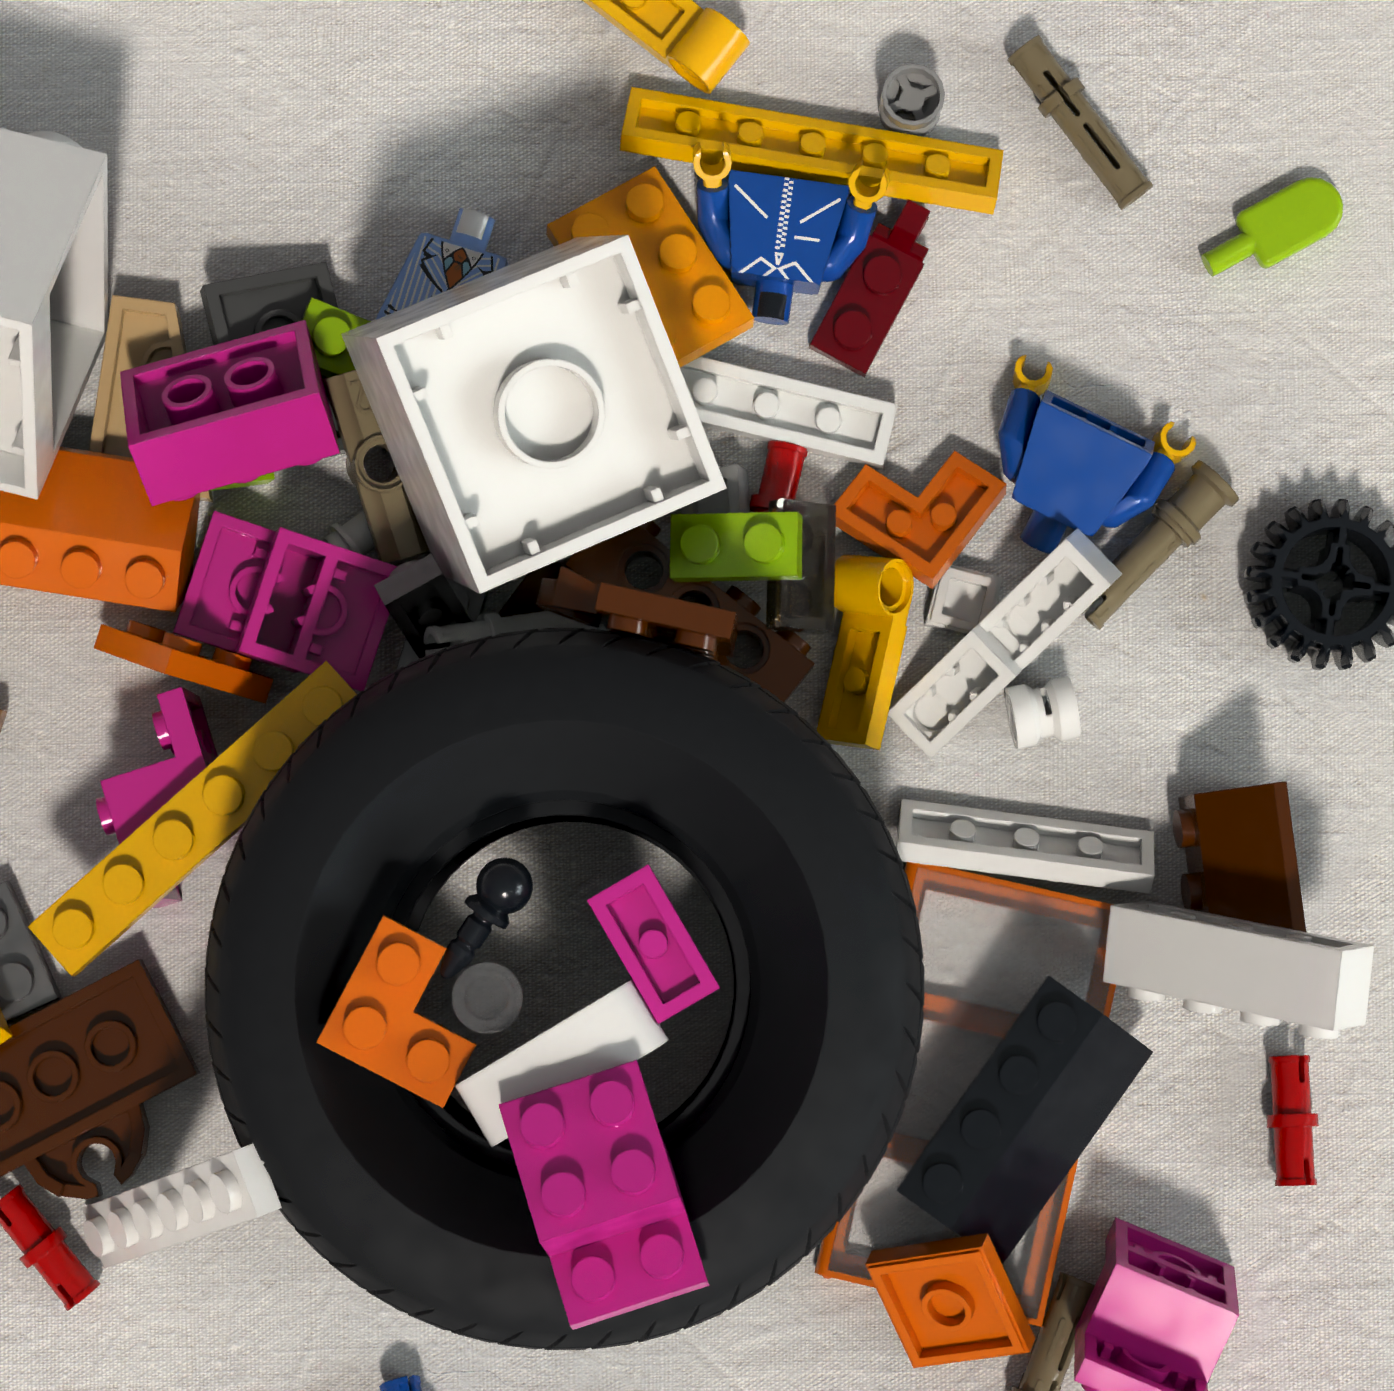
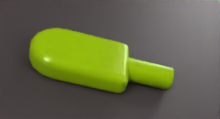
M1307 177L1293 182L1240 211L1235 218V222L1241 233L1201 255L1207 272L1214 277L1254 255L1262 268L1267 269L1322 240L1337 228L1342 218L1343 202L1340 193L1331 183L1322 178Z

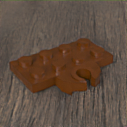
M562 566L558 579L542 578L536 602L538 607L588 626L599 628V625L603 624L606 630L671 643L715 661L718 660L719 655L733 656L738 634L737 616L734 611L600 582L599 586L572 569Z
M142 959L124 966L9 1026L13 1036L0 1045V1178L25 1165L38 1185L58 1197L90 1199L102 1196L103 1192L100 1182L89 1177L82 1166L84 1152L92 1144L105 1145L113 1152L115 1158L114 1176L121 1185L125 1184L135 1175L147 1153L150 1125L143 1103L200 1074Z

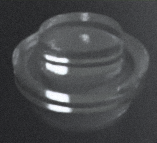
M492 962L478 963L463 971L456 980L452 991V1005L456 1016L467 1028L479 1033H496L509 1027L520 1014L523 1005V990L516 975L507 967Z

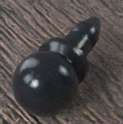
M512 858L494 859L487 863L480 871L476 882L477 894L469 895L464 901L474 912L467 916L457 931V938L451 940L447 946L440 969V974L443 978H452L471 963L475 957V950L481 948L491 933V926L493 924L506 929L510 923L508 914L519 911L528 903L533 891V881L528 869L519 861Z

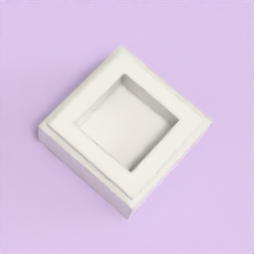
M951 565L933 588L924 626L966 636L996 607L1002 577Z

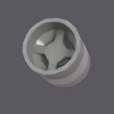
M911 63L899 66L888 75L883 84L878 108L881 124L886 130L924 137L934 129L939 121L945 97L943 83L936 72L925 65Z

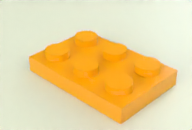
M655 166L547 224L546 235L553 246L576 237L629 235L680 368L753 328L754 316Z

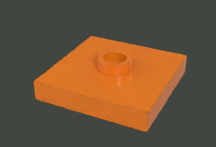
M988 1233L871 1251L865 1266L913 1368L1030 1353L1036 1338Z

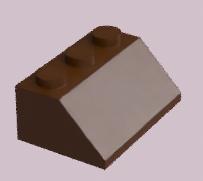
M1287 781L1179 797L1180 810H1174L1172 826L1176 845L1178 848H1185L1188 873L1181 876V896L1184 908L1306 932Z

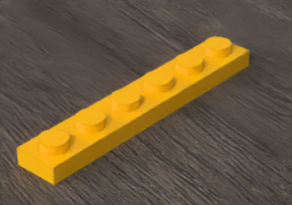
M631 87L619 150L693 163V148L700 142L701 160L708 165H715L721 162L724 157V141L729 145L731 151V170L849 186V178L856 163L864 160L859 178L868 187L878 186L885 167L889 170L890 181L883 196L909 199L916 202L992 215L994 214L998 196L1004 150L637 87Z
M325 661L27 927L71 976L78 975L244 826L263 791L267 789L269 782L290 755L296 751L298 746L325 719L327 720L333 712L356 696L357 693L331 664Z

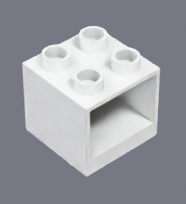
M0 128V491L38 500L106 339L108 326L107 154L82 148L74 140L56 132L35 131L24 134Z
M629 235L576 237L341 334L398 475L403 482V487L430 553H432L447 578L479 594L727 488Z

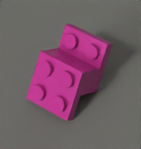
M213 511L173 633L293 673L302 672L310 675L325 661H328L353 690L361 692L365 689L389 616V611L382 602L374 585L388 578L391 572L398 566L282 527L273 531Z
M183 687L157 694L161 711L152 713L154 728L162 749H171L175 757L100 781L104 797L96 799L98 815L106 835L116 834L119 845L218 757L200 696ZM178 885L153 908H161L182 901Z
M637 1060L499 1104L539 1243L550 1258L572 1330L710 1286L668 1151L660 1134Z
M1115 1217L1105 1239V1265L1075 1328L1074 1381L1081 1383L1085 1391H1208L1207 1383L1239 1317L1234 1266Z

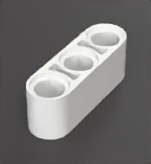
M630 980L458 1083L455 1087L488 1143L493 1147L508 1138L499 1104L638 1060L669 1041L660 1024L657 1023L634 981Z

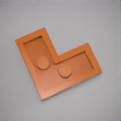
M955 450L918 497L865 464L828 511L829 522L882 557L904 560L912 571L913 577L933 589L1004 498L1007 484Z
M129 620L126 631L101 624L94 645V649L163 674L265 704L273 679L249 671L253 660L249 657L216 647L212 659L199 655L202 643L133 620Z
M383 915L316 1043L443 1108L476 1047V1043L414 1011L447 948Z

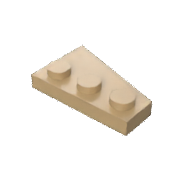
M112 295L89 451L133 458L127 442L120 372L187 353L179 307L175 303ZM212 491L201 492L200 500L214 502Z

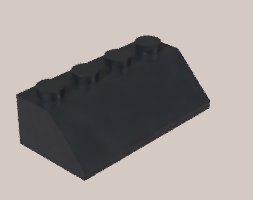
M1047 976L899 1183L897 1191L961 1237L988 1233L1001 1263L1004 1264L1150 1058L1153 1051L1058 981Z

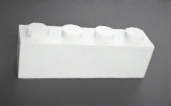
M1149 901L1110 905L1103 982L1127 987V996L1137 1000L1165 1001L1167 995L1183 999V1009L1188 1011L1218 1014L1222 1012L1223 1007L1240 1011V1021L1259 1026L1280 1025V1020L1299 1024L1298 1033L1301 1035L1321 1039H1336L1339 1037V1030L1366 1024L1374 945Z

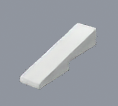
M1077 528L889 710L888 716L931 759L1104 593L1122 573Z

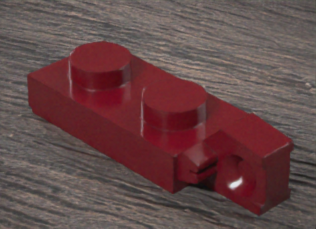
M908 199L893 229L878 223L872 236L869 235L866 248L856 258L813 337L809 349L865 378L923 270L924 263L922 262L929 249L916 241L928 221L930 210Z

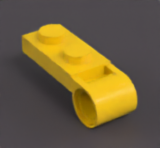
M582 0L659 61L666 64L691 85L707 94L714 90L750 45L746 35L728 18L712 8L702 9L692 0Z
M845 554L834 562L828 578L829 597L834 607L843 612L817 732L830 744L880 750L908 627L906 622L914 589L912 571L902 559Z

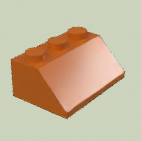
M60 446L38 500L0 491V585L176 612L184 600L192 576L200 493L187 500H173L151 506L133 458Z

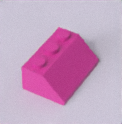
M306 320L120 372L128 447L151 506L173 500H187L201 492L233 483L251 482L261 475L297 465H311L322 458L340 453L331 407Z

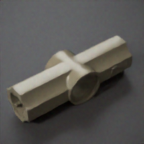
M356 370L323 379L347 456V474L356 486L378 560L389 563L428 551V545L395 465L392 474L381 483L373 481L364 470L363 461L370 448L377 445L384 447L387 451L389 450Z

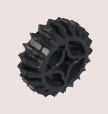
M1315 499L1309 503L1308 520L1296 506L1288 509L1284 514L1289 530L1275 521H1272L1264 528L1267 537L1275 546L1265 542H1256L1250 549L1255 558L1266 563L1265 566H1248L1244 569L1243 573L1245 579L1262 583V589H1255L1244 595L1245 604L1254 605L1263 602L1266 609L1265 612L1252 619L1251 622L1254 628L1264 627L1272 621L1278 630L1269 636L1266 642L1267 645L1274 649L1283 644L1287 638L1290 639L1293 644L1288 651L1287 659L1292 663L1299 662L1305 656L1308 648L1312 649L1311 665L1314 670L1326 668L1330 652H1332L1338 669L1346 670L1352 667V649L1359 659L1367 663L1376 658V650L1372 640L1385 648L1394 645V633L1386 625L1388 623L1394 626V545L1389 547L1384 540L1392 532L1394 525L1389 520H1386L1374 530L1369 528L1368 525L1373 517V509L1368 506L1362 507L1356 513L1354 519L1350 520V506L1346 499H1339L1334 503L1330 517L1321 499ZM1327 535L1325 548L1320 550L1319 559L1315 567L1283 568L1289 552L1298 541L1310 536ZM1346 540L1360 548L1368 557L1375 570L1377 582L1374 580V577L1365 576L1354 569L1350 561L1351 546L1346 545ZM1333 571L1338 575L1334 581L1341 579L1343 588H1349L1350 590H1343L1329 599L1323 595L1327 588L1319 590L1317 582L1310 580L1319 579ZM1282 587L1287 588V592L1301 595L1308 602L1311 610L1310 623L1314 624V630L1302 624L1293 615L1285 601ZM1376 601L1371 616L1359 630L1347 635H1333L1335 622L1341 619L1343 607L1347 602Z

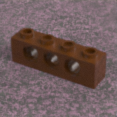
M649 521L574 553L565 564L566 568L572 569L599 586L600 582L680 600L688 596H700L707 600L711 607L736 612L737 636L749 635L755 638L761 645L762 658L756 665L750 668L736 667L723 655H719L717 661L721 665L728 666L758 683L763 689L769 690L784 703L787 702L813 669L815 663L806 657L807 653L811 650V646L788 627L781 625L774 632L755 617L761 610V607L737 587L731 585L725 593L711 581L675 582L670 579V549L656 539L657 535L661 532V528L653 521ZM638 557L653 558L660 564L663 570L660 581L648 589L634 587L625 576L630 562Z

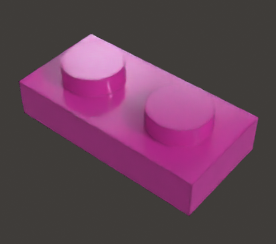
M649 864L587 900L658 1024L720 989L719 984Z

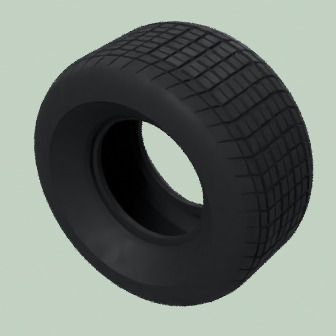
M585 628L531 629L501 633L493 637L487 636L457 644L449 649L445 648L413 661L406 667L399 668L371 684L365 691L362 690L333 712L290 755L269 782L267 789L263 791L246 820L221 880L213 909L206 952L205 1019L209 1051L220 1097L240 1147L253 1143L261 1161L264 1162L263 1165L271 1177L282 1206L279 1210L286 1220L295 1227V1230L321 1257L329 1261L330 1265L356 1285L366 1289V1292L395 1309L408 1313L409 1316L442 1330L451 1331L454 1334L488 1343H497L498 1345L535 1350L542 1348L544 1350L600 1349L629 1345L637 1341L640 1343L673 1334L682 1328H690L721 1315L726 1310L729 1311L761 1292L767 1285L773 1284L800 1263L802 1258L807 1256L834 1229L836 1222L841 1221L863 1192L864 1186L868 1184L887 1151V1144L892 1140L905 1108V1101L910 1092L917 1065V1053L920 1050L924 1018V965L922 962L924 957L919 920L916 916V907L907 874L902 869L904 865L891 834L869 794L861 786L859 779L838 752L833 750L832 745L804 718L798 716L795 710L769 690L763 689L758 683L728 666L721 665L718 661L689 649L648 637ZM561 822H584L620 829L647 840L678 861L699 883L717 911L727 936L734 973V997L731 1018L725 1040L714 1064L694 1093L678 1109L657 1123L668 1151L710 1286L574 1330L569 1325L550 1258L539 1243L509 1139L507 1138L491 1147L472 1114L462 1107L451 1094L442 1108L316 1043L383 915L418 932L424 916L439 890L450 876L468 859L495 841L520 830Z

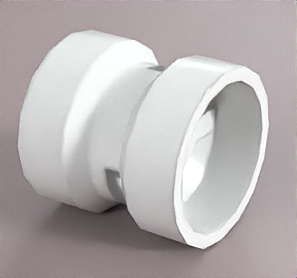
M1069 676L1050 679L1044 687L1035 689L1030 688L1026 684L1005 687L1008 722L1016 749L1036 746L1041 738L1053 736L1059 741L1080 738L1081 727L1078 705Z

